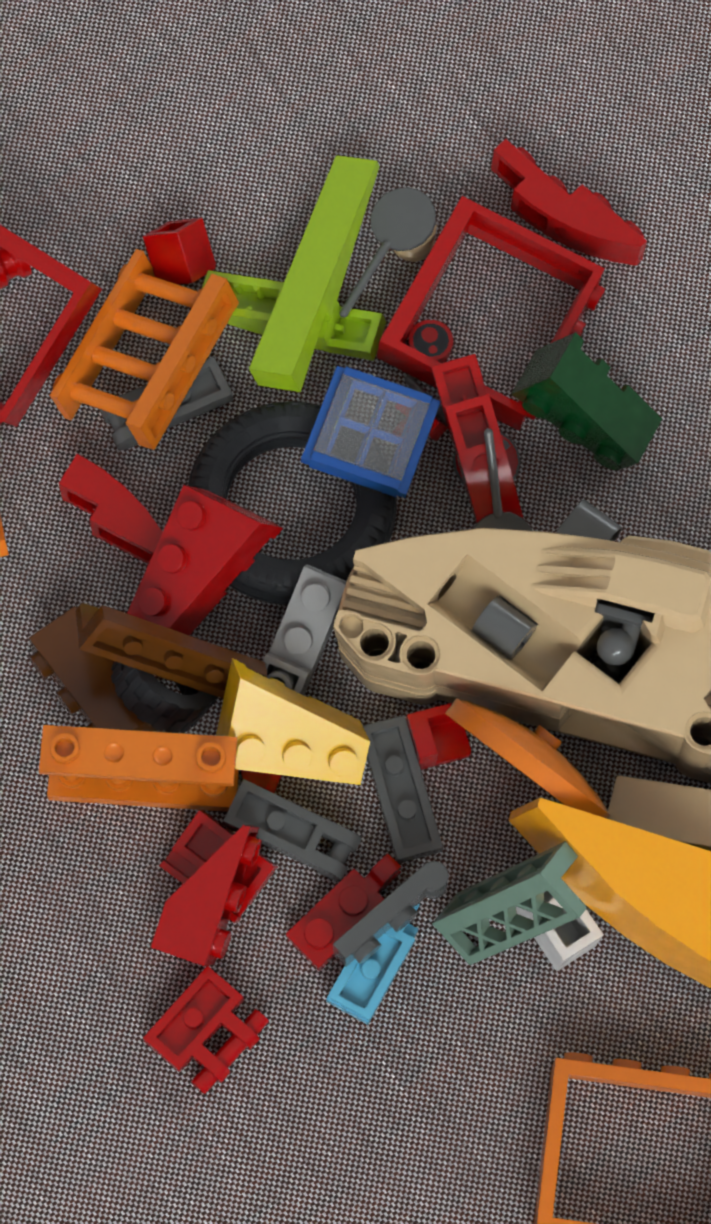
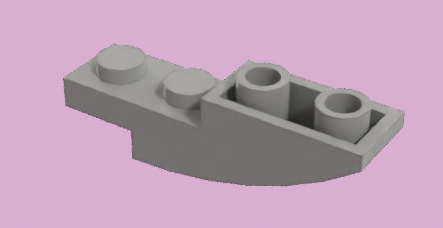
M308 564L303 567L270 651L265 654L263 662L266 664L267 678L270 679L272 677L284 683L285 687L305 695L333 630L334 620L339 610L347 581Z

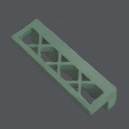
M566 841L458 892L432 924L469 965H472L580 918L587 907L561 879L578 855ZM548 891L563 908L545 902L544 892ZM516 907L532 912L533 920L517 914ZM489 919L505 925L506 932L491 927ZM462 931L478 937L479 946L476 947Z

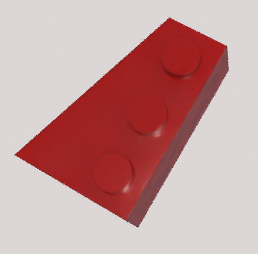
M183 485L127 614L190 636L226 595V588L241 571L248 570L255 562L254 556L270 538L275 539L283 530V527L208 490Z

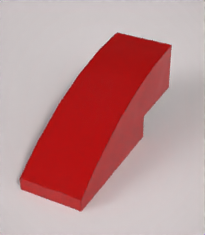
M77 453L59 482L62 500L92 515L89 521L93 536L149 564L161 537L162 530L146 508L124 485L104 469Z

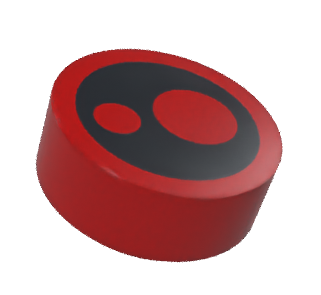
M423 320L417 323L410 331L408 346L444 363L452 352L453 335L444 323L437 320Z

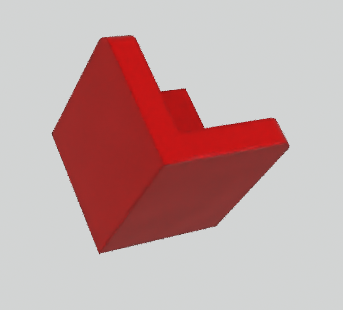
M202 217L168 221L143 236L153 273L157 278L178 285L189 284L205 276L208 270L213 271L216 268V262Z
M452 703L407 714L406 721L421 770L469 758L471 755V748L465 729L445 714Z

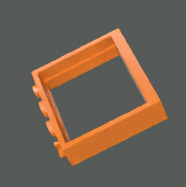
M577 1052L564 1053V1059L555 1058L551 1067L534 1224H595L553 1218L568 1078L711 1098V1073H709V1079L690 1076V1069L669 1065L661 1066V1072L641 1069V1062L629 1059H613L612 1065L593 1063V1056Z

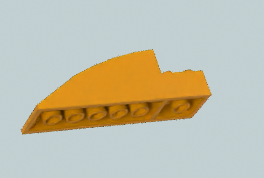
M541 797L511 811L509 822L539 854L565 841L575 851L578 857L561 879L586 906L623 936L666 965L711 988V851Z

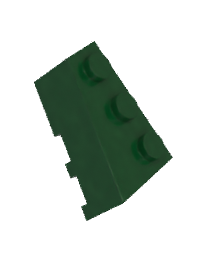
M576 332L537 349L511 395L523 402L522 407L529 414L537 418H545L559 428L558 433L564 439L574 444H581L594 453V459L602 466L612 470H620L638 464L662 418L629 385H623L620 389L607 376L611 367L603 359H597L594 363L580 349L584 340Z

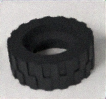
M115 661L112 664V683L115 684V692L123 700L124 706L129 711H132L137 716L136 718L143 723L146 722L152 725V728L157 730L163 729L168 733L180 731L182 733L190 727L193 728L218 698L217 696L175 682L181 691V694H178L166 688L153 674Z

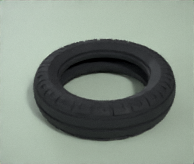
M296 401L276 402L250 409L234 417L218 429L204 445L193 464L187 486L208 490L227 500L234 478L249 461L262 453L278 448L306 447L321 405ZM341 426L330 455L354 463L365 434ZM373 440L363 466L387 474L390 468L388 461L377 443ZM350 482L356 497V511L347 532L336 544L318 555L297 560L278 559L258 552L253 558L255 562L247 571H241L229 586L259 601L288 605L303 567L307 564L347 581L350 572L354 568L353 558L356 550L390 541L396 520L397 497Z

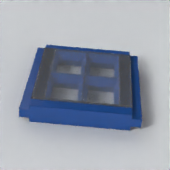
M337 366L301 457V463L309 465V468L390 496L406 498L441 401L433 399L431 395L349 367Z

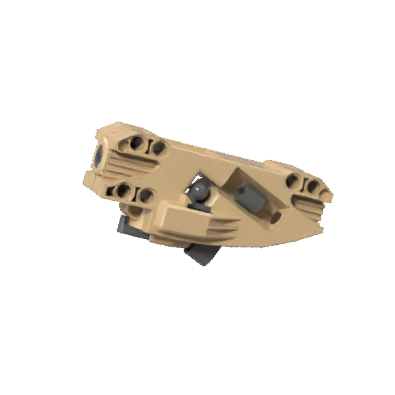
M585 499L574 508L555 533L476 528L412 536L355 551L353 558L354 568L347 579L333 628L338 641L340 658L367 689L375 693L422 705H428L437 700L453 703L456 698L492 709L515 721L537 727L540 725L548 730L674 763L683 775L711 784L710 551L671 540L628 536L621 542H615L622 531V527ZM597 649L599 657L592 664L587 659Z

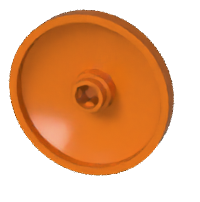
M458 698L455 699L445 714L564 805L607 819L611 816L585 777L557 750L562 742L539 725L533 732L499 712Z

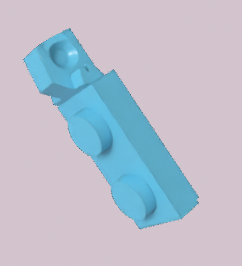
M420 904L414 907L416 911L419 908ZM410 923L398 932L391 927L378 939L381 947L362 964H359L355 959L347 967L344 966L329 992L326 1002L369 1025L415 943V936L419 929Z

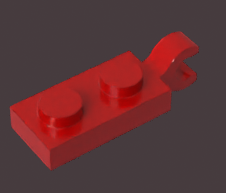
M387 853L365 878L353 869L285 934L286 938L320 971L335 956L333 953V943L384 900L379 893L399 876L401 866Z

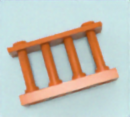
M136 249L129 262L121 268L116 284L64 372L57 376L53 384V389L49 396L62 416L72 421L80 405L83 403L127 419L125 423L140 446L155 450L239 304L227 278L211 274L205 286L196 291L155 277L153 268L144 251ZM146 293L191 308L183 324L177 328L137 315L135 312ZM125 329L170 345L161 362H158L156 365L114 351L113 349ZM103 366L148 381L140 398L134 402L95 389L92 385Z
M43 725L39 774L49 775L47 789L49 801L228 812L238 791L239 770L235 769L237 737Z

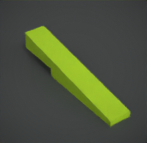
M335 156L249 367L258 386L301 392L323 321H331L380 167L378 161Z

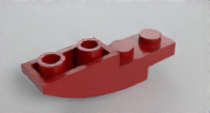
M507 139L494 149L491 170L513 189L510 209L528 224L548 237L593 257L637 266L642 261L647 244L642 231L629 220L624 221L612 210L610 203L603 195L598 192L592 193L583 184L569 195L567 188L560 179L554 175L548 176L536 165L534 158L527 150L522 147L516 148Z
M476 354L431 366V372L476 524L484 516L493 513L484 431L487 428L492 429L494 436L502 511L511 512L523 518L490 396L485 388Z

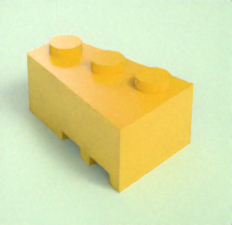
M232 658L216 736L237 737L235 769L361 785L370 740L360 720L311 696L306 697L285 687L284 683L272 677L269 679L246 668L245 664Z

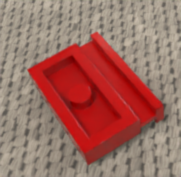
M199 810L172 847V851L159 866L184 884L234 833L224 825H221L220 822L204 810ZM260 852L254 866L246 867L241 883L247 887L246 894L239 912L231 913L230 920L233 923L239 922L247 907L252 904L278 868L277 865Z

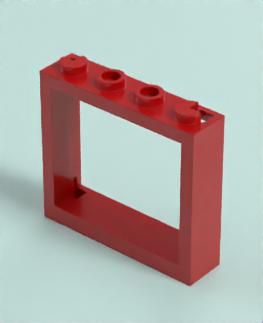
M462 196L382 335L376 358L436 388L431 366L441 364V362L406 345L405 342L467 233L579 290L551 343L575 332L581 337L586 323L580 321L586 308L592 311L596 309L606 288L599 285L605 268ZM485 385L497 420L520 431L526 418L533 421L536 419L535 416L529 414L522 407L523 402L520 400L517 402Z
M0 225V247L73 292L72 297L7 402L0 401V425L2 422L17 427L102 291V288Z

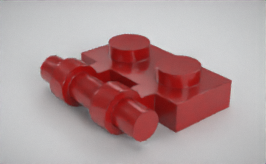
M207 966L143 1037V1041L179 1073L192 1059L200 1064L202 1069L192 1079L191 1084L205 1095L217 1081L222 1083L231 1073L229 1067L246 1048L251 1050L260 1040L258 1034L269 1023V1020L260 1011L254 1009L244 1022L241 1021L233 1012L244 1001V997ZM223 1026L231 1034V1037L213 1055L204 1045Z

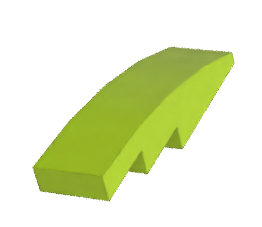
M208 270L202 288L211 274L227 278L239 301L227 324L263 335L284 282ZM337 300L331 321H323L315 349L374 361L386 324L383 314L351 309L348 316L343 318L339 315L342 307Z

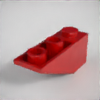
M243 825L165 901L150 948L202 966L215 965L217 958L223 959L231 940V932L226 930L231 913L239 912L245 898L247 887L241 883L246 867L254 866L261 849L262 840L256 838L259 827Z

